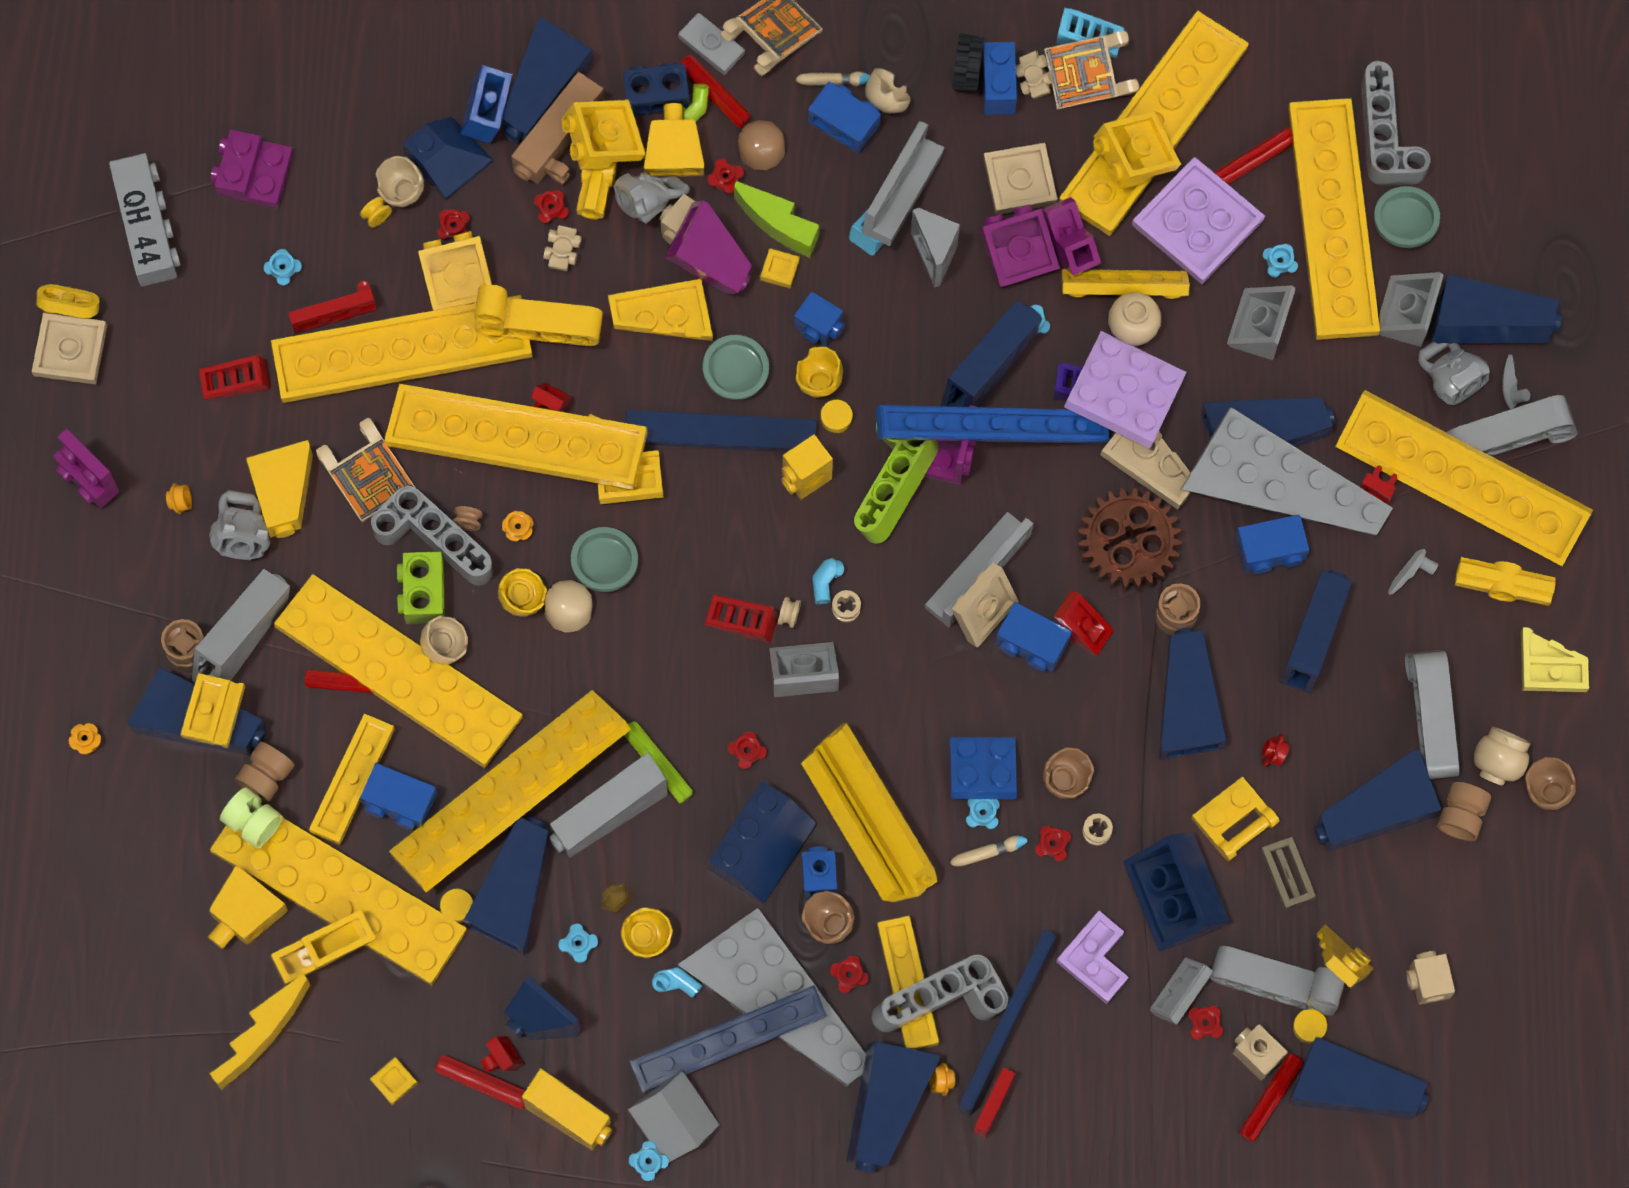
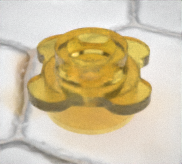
M625 882L619 886L613 884L601 895L603 898L600 903L602 910L608 909L613 914L631 899Z

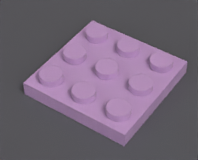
M1194 157L1132 221V226L1203 285L1264 221L1265 215Z
M1101 331L1064 407L1150 449L1186 372Z

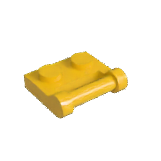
M1243 776L1191 817L1227 861L1237 856L1236 851L1267 827L1273 828L1280 822L1275 812L1263 802ZM1254 810L1260 816L1231 840L1227 841L1222 837L1224 833Z

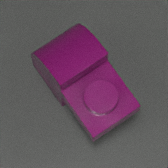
M1072 197L1043 209L1055 253L1065 269L1072 275H1076L1101 264L1093 235L1084 229L1076 202Z

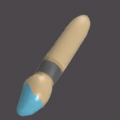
M854 72L851 74L806 73L799 75L796 81L799 84L809 86L826 85L829 81L834 85L851 84L853 86H860L868 82L870 75L864 72Z
M1011 836L1004 841L958 854L951 859L950 864L960 867L1001 855L1007 851L1013 852L1025 845L1028 840L1023 836Z

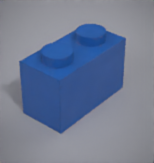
M984 42L982 52L984 115L1015 114L1017 102L1015 42Z
M485 65L481 66L472 82L460 132L461 135L490 144L500 128L512 74Z
M830 81L808 109V122L858 154L861 153L880 127L881 113L872 103L858 100L848 88L843 85L836 86Z
M1300 515L1238 527L1235 534V541L1244 573L1253 571V574H1263L1271 571L1272 567L1284 565L1285 568L1301 565L1303 560H1306L1310 551Z
M1014 602L996 635L995 644L999 645V649L1003 653L1011 657L1018 655L1028 660L1027 664L1033 669L1040 672L1047 670L1052 673L1070 642L1072 631Z
M375 763L360 796L362 806L366 807L364 811L377 818H383L386 815L396 819L395 824L407 830H413L414 827H422L427 821L438 793L435 786Z

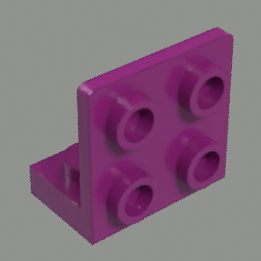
M937 440L939 444L938 453L924 477L960 485L962 475L969 476L974 451L972 446H976L977 441Z

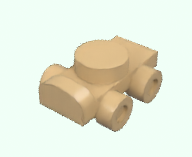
M1034 51L1020 57L1021 64L1016 65V74L1018 77L1025 75L1026 81L1020 83L1022 92L1025 95L1031 93L1033 99L1051 93L1049 85L1053 83V78L1050 72L1046 73L1043 68L1048 66L1045 56H1039L1038 52Z
M558 225L557 231L550 230L548 242H552L554 245L553 248L546 247L544 251V259L549 260L548 268L567 272L569 264L575 265L577 253L572 252L573 247L579 248L581 243V236L576 235L577 229Z

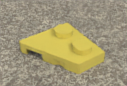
M1523 627L1521 630L1522 691L1587 692L1589 690L1588 657L1576 651H1569L1562 644L1552 639L1548 641L1532 633V629Z

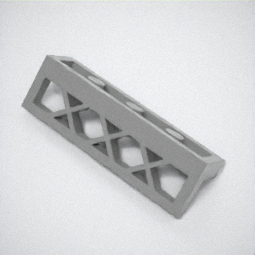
M919 121L866 212L862 234L888 246H891L944 152L945 147L925 139L928 124Z
M1007 512L925 604V609L950 628L957 620L951 610L957 599L969 590L976 582L978 575L985 571L993 562L1003 568L1032 535L1033 523L1027 518L1021 523Z

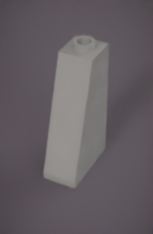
M263 569L210 630L194 651L192 681L194 683L198 673L227 679L231 682L288 603L290 585L287 584L284 578Z
M647 753L550 823L552 835L549 836V839L558 853L564 850L568 858L572 857L668 796L666 778L650 754Z

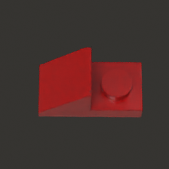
M1070 591L1054 615V618L1059 622L1058 625L1072 631L1070 641L1096 656L1114 631L1078 592Z

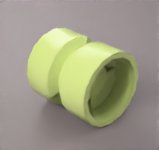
M245 787L228 802L221 813L220 821L234 832L241 830V837L255 849H258L276 832L283 816L269 804L262 806L261 798Z

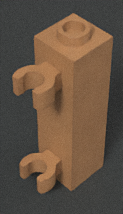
M578 72L511 155L515 174L524 181H529L530 179L537 185L546 174H549L556 182L563 185L570 177V174L567 173L569 168L557 160L572 143L570 134L564 133L562 129V118L573 102L605 101L604 88Z

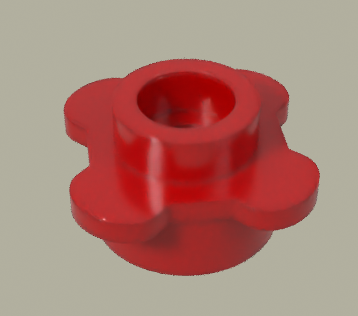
M719 159L715 162V170L713 174L708 176L707 181L711 187H716L722 192L731 194L734 192L736 181L738 182V179L743 177L744 171L741 166L734 167L728 164L725 159ZM727 174L729 177L725 179L723 175Z
M547 191L534 198V205L538 207L540 212L538 215L540 222L549 223L551 219H565L568 216L569 211L564 206V194L562 191ZM552 204L554 205V208L549 209L548 206Z
M443 210L440 212L441 226L437 230V235L440 239L446 240L447 238H453L455 235L468 232L466 225L470 221V216L467 212H460L458 210ZM452 223L456 224L455 228L451 227Z
M750 731L745 732L736 742H730L728 745L729 754L736 757L739 761L738 766L744 770L749 769L751 764L757 759H764L766 756V748L760 746L755 733ZM749 748L750 752L745 753L744 749Z
M1280 733L1277 737L1268 738L1264 743L1261 755L1264 756L1263 766L1266 767L1269 763L1280 766L1284 762L1289 751V743L1283 741V734Z
M1043 826L1039 831L1041 838L1039 844L1035 847L1036 854L1039 857L1046 855L1054 857L1056 861H1063L1067 856L1065 848L1066 844L1071 840L1070 833L1066 830L1061 831L1050 826ZM1055 841L1056 845L1051 846L1050 842Z
M851 955L839 964L834 963L830 968V974L838 981V990L841 993L847 994L851 991V988L857 985L864 986L868 982V974L862 971L860 959L857 956ZM851 972L852 976L847 977L846 973Z
M1210 1006L1209 1008L1201 1009L1194 1007L1189 1011L1188 1018L1192 1021L1190 1035L1193 1039L1201 1040L1202 1037L1206 1036L1219 1038L1222 1035L1223 1028L1219 1025L1221 1011L1218 1007ZM1207 1020L1209 1024L1204 1026L1202 1022Z

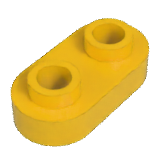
M55 284L44 285L37 290L36 304L46 313H58L90 319L99 312V297L92 292Z

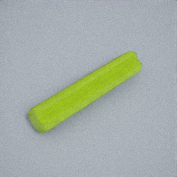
M635 721L629 723L628 726L631 730L624 735L641 757L647 753L650 754L666 778L667 789L679 803L688 800L693 794L689 785L640 725Z

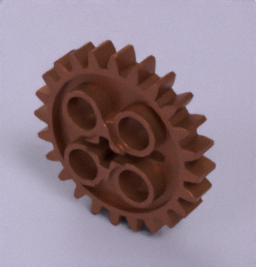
M1124 488L1120 489L1119 497H1115L1109 491L1107 493V502L1098 497L1096 499L1098 509L1089 506L1086 513L1090 518L1082 517L1080 524L1085 528L1079 529L1078 537L1085 540L1079 542L1078 549L1087 550L1082 555L1081 560L1082 562L1092 561L1088 571L1091 573L1099 570L1098 581L1109 577L1111 588L1117 581L1121 582L1122 590L1124 591L1128 583H1133L1136 591L1139 590L1141 581H1144L1148 587H1152L1153 576L1162 581L1164 578L1163 570L1171 572L1173 569V564L1169 560H1178L1179 553L1175 550L1181 549L1182 541L1174 538L1179 537L1182 530L1180 528H1172L1177 524L1178 517L1168 518L1171 506L1169 505L1161 509L1159 507L1161 497L1156 498L1153 502L1150 501V491H1147L1143 497H1138L1137 488L1133 489L1131 496L1126 495ZM1140 514L1145 518L1146 522L1135 524L1130 520V516ZM1104 526H1111L1116 530L1117 534L1106 536L1100 529ZM1152 527L1156 529L1155 532H1146L1147 529ZM1125 535H1128L1130 539L1136 538L1135 543H1131L1129 539L1124 540ZM1153 542L1159 547V550L1153 553L1148 552L1144 549L1143 544ZM1114 546L1111 550H1104V547ZM1124 554L1130 559V562L1119 564L1114 560V556Z

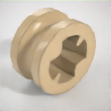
M844 590L835 595L832 602V612L837 620L851 622L860 614L861 601L856 593ZM850 600L853 602L852 609L854 610L852 612L850 610H845L844 613L840 611L841 604H838L840 601L847 603Z
M790 597L784 598L778 619L779 625L788 623L790 628L795 627L801 600L791 602Z
M1093 814L1085 820L1082 830L1083 836L1091 845H1103L1110 839L1113 826L1107 816ZM1094 822H1099V827L1102 824L1106 827L1103 830L1102 837H1095L1096 833L1092 835L1089 832Z

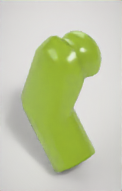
M704 84L694 85L692 103L687 109L683 107V120L692 119L697 122L705 114L709 86Z

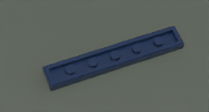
M626 410L625 423L647 427L648 433L645 445L788 452L815 434L816 436L817 420Z
M1044 929L958 1106V1112L966 1116L971 1115L1054 944V933Z
M813 985L630 1062L642 1092H646L660 1086L681 1070L687 1075L827 1017L817 989Z

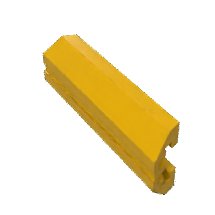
M842 723L825 737L806 756L801 764L882 900L897 902L918 897L929 886L931 887L937 882L935 869L848 724Z

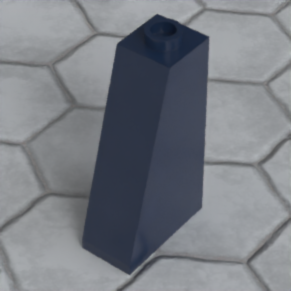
M540 17L537 21L502 115L503 133L515 143L523 142L578 72L584 74L593 62L591 48L543 17Z
M1448 274L1441 294L1432 342L1548 343L1552 331L1558 332L1561 324L1562 314L1557 313L1559 300Z
M1018 300L1015 301L948 377L940 404L941 407H970V405L980 407L1038 333L1042 318L1038 316V313L1032 307L1023 305Z
M1322 397L1208 402L1203 404L1200 414L1210 439L1227 410L1233 408L1294 447L1330 436L1333 424H1335L1333 411L1330 406L1325 407Z
M1333 570L1328 572L1321 571L1280 683L1311 694L1352 581L1346 579L1347 577L1344 574Z
M1193 628L1180 629L1175 632V635H1171L1169 640L1159 743L1160 760L1222 750L1226 743L1203 630L1194 631Z
M161 667L127 722L131 730L140 735L249 756L258 743L263 742L266 737V731H264L266 727L263 720L239 708L228 748L182 738L181 731L195 685Z
M1419 749L1410 752L1319 815L1316 821L1317 826H1314V832L1320 845L1324 844L1327 852L1438 816L1441 806Z
M520 817L516 821L464 918L467 928L522 955H525L528 949L549 844V833L545 829L546 825L533 817H528L527 820Z
M1316 1037L1310 1047L1289 1104L1301 1107L1412 1119L1417 1111L1423 1113L1430 1095L1425 1093L1428 1085L1427 1082Z
M877 1041L867 1045L846 1162L856 1164V1170L875 1173L876 1168L887 1167L938 1064L940 1055Z

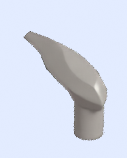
M1508 355L1502 377V392L1510 410L1514 409L1517 403L1530 400L1529 390L1517 389L1513 355Z
M1425 549L1416 551L1393 580L1388 595H1392L1399 590L1408 579L1415 575L1418 568L1433 575L1439 564L1425 557Z

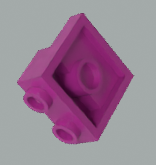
M230 129L228 138L222 137L220 141L219 155L223 156L220 166L214 165L211 173V183L215 184L217 196L278 208L293 156V148L262 141L259 135Z
M1032 204L1014 209L1015 216L1003 219L1002 214L984 219V226L978 227L987 257H990L998 287L1060 269L1042 208L1033 210Z
M66 429L57 437L62 448L53 455L57 464L54 470L66 483L73 481L79 487L76 492L88 505L94 502L101 509L119 493L111 472Z

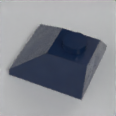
M453 117L425 124L402 143L405 157L410 159L421 170L423 177L445 200H448L493 162V159L473 138L460 134L462 127Z
M530 976L524 980L504 1011L505 1019L508 1021L505 1026L519 1038L522 1035H525L529 1040L577 1037L581 1033L579 1019Z

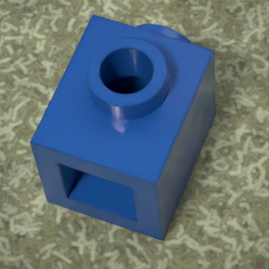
M812 291L794 315V328L801 331L802 336L809 342L814 344L819 342L825 347L831 338L836 340L845 326L842 323L843 310Z
M811 847L808 849V852H802L804 898H810L813 894L825 890L837 893L835 850L828 851L827 847Z

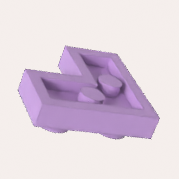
M1100 911L1096 913L1056 961L1106 1004L1129 978L1104 957L1122 937L1124 931Z

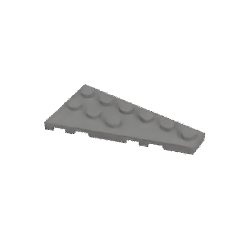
M1233 408L1227 410L1180 489L1284 515H1300L1305 520L1325 523L1373 536L1378 534L1393 509Z
M758 908L678 964V968L696 978L702 985L720 995L743 1014L815 985ZM816 987L827 1017L778 1037L791 1048L812 1060L815 1065L839 1082L849 1087L862 1077L866 1053Z

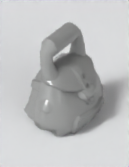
M645 172L641 173L640 176L630 175L629 173L622 175L613 186L615 198L620 208L630 217L638 218L645 224L659 212H663L670 199L680 198L683 194L687 195L689 193V186L675 176L658 178Z
M1432 342L1419 351L1418 361L1420 366L1432 376L1434 391L1447 405H1455L1464 401L1480 390L1489 380L1490 369L1487 361L1480 356L1464 352V349H1461L1457 343ZM1447 347L1450 348L1451 352L1439 358L1435 363L1428 362L1429 359Z
M233 490L226 491L219 499L218 519L210 528L209 537L212 547L221 556L251 561V559L262 557L271 541L264 518L261 515L262 511L259 500L254 494ZM227 503L253 506V510L229 508Z

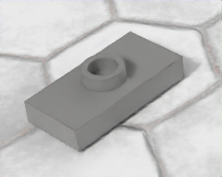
M698 12L678 33V38L725 76L745 55V49L733 40L727 42L720 35L722 31Z
M1185 957L1149 1010L1154 1016L1177 1025L1213 971L1207 965Z

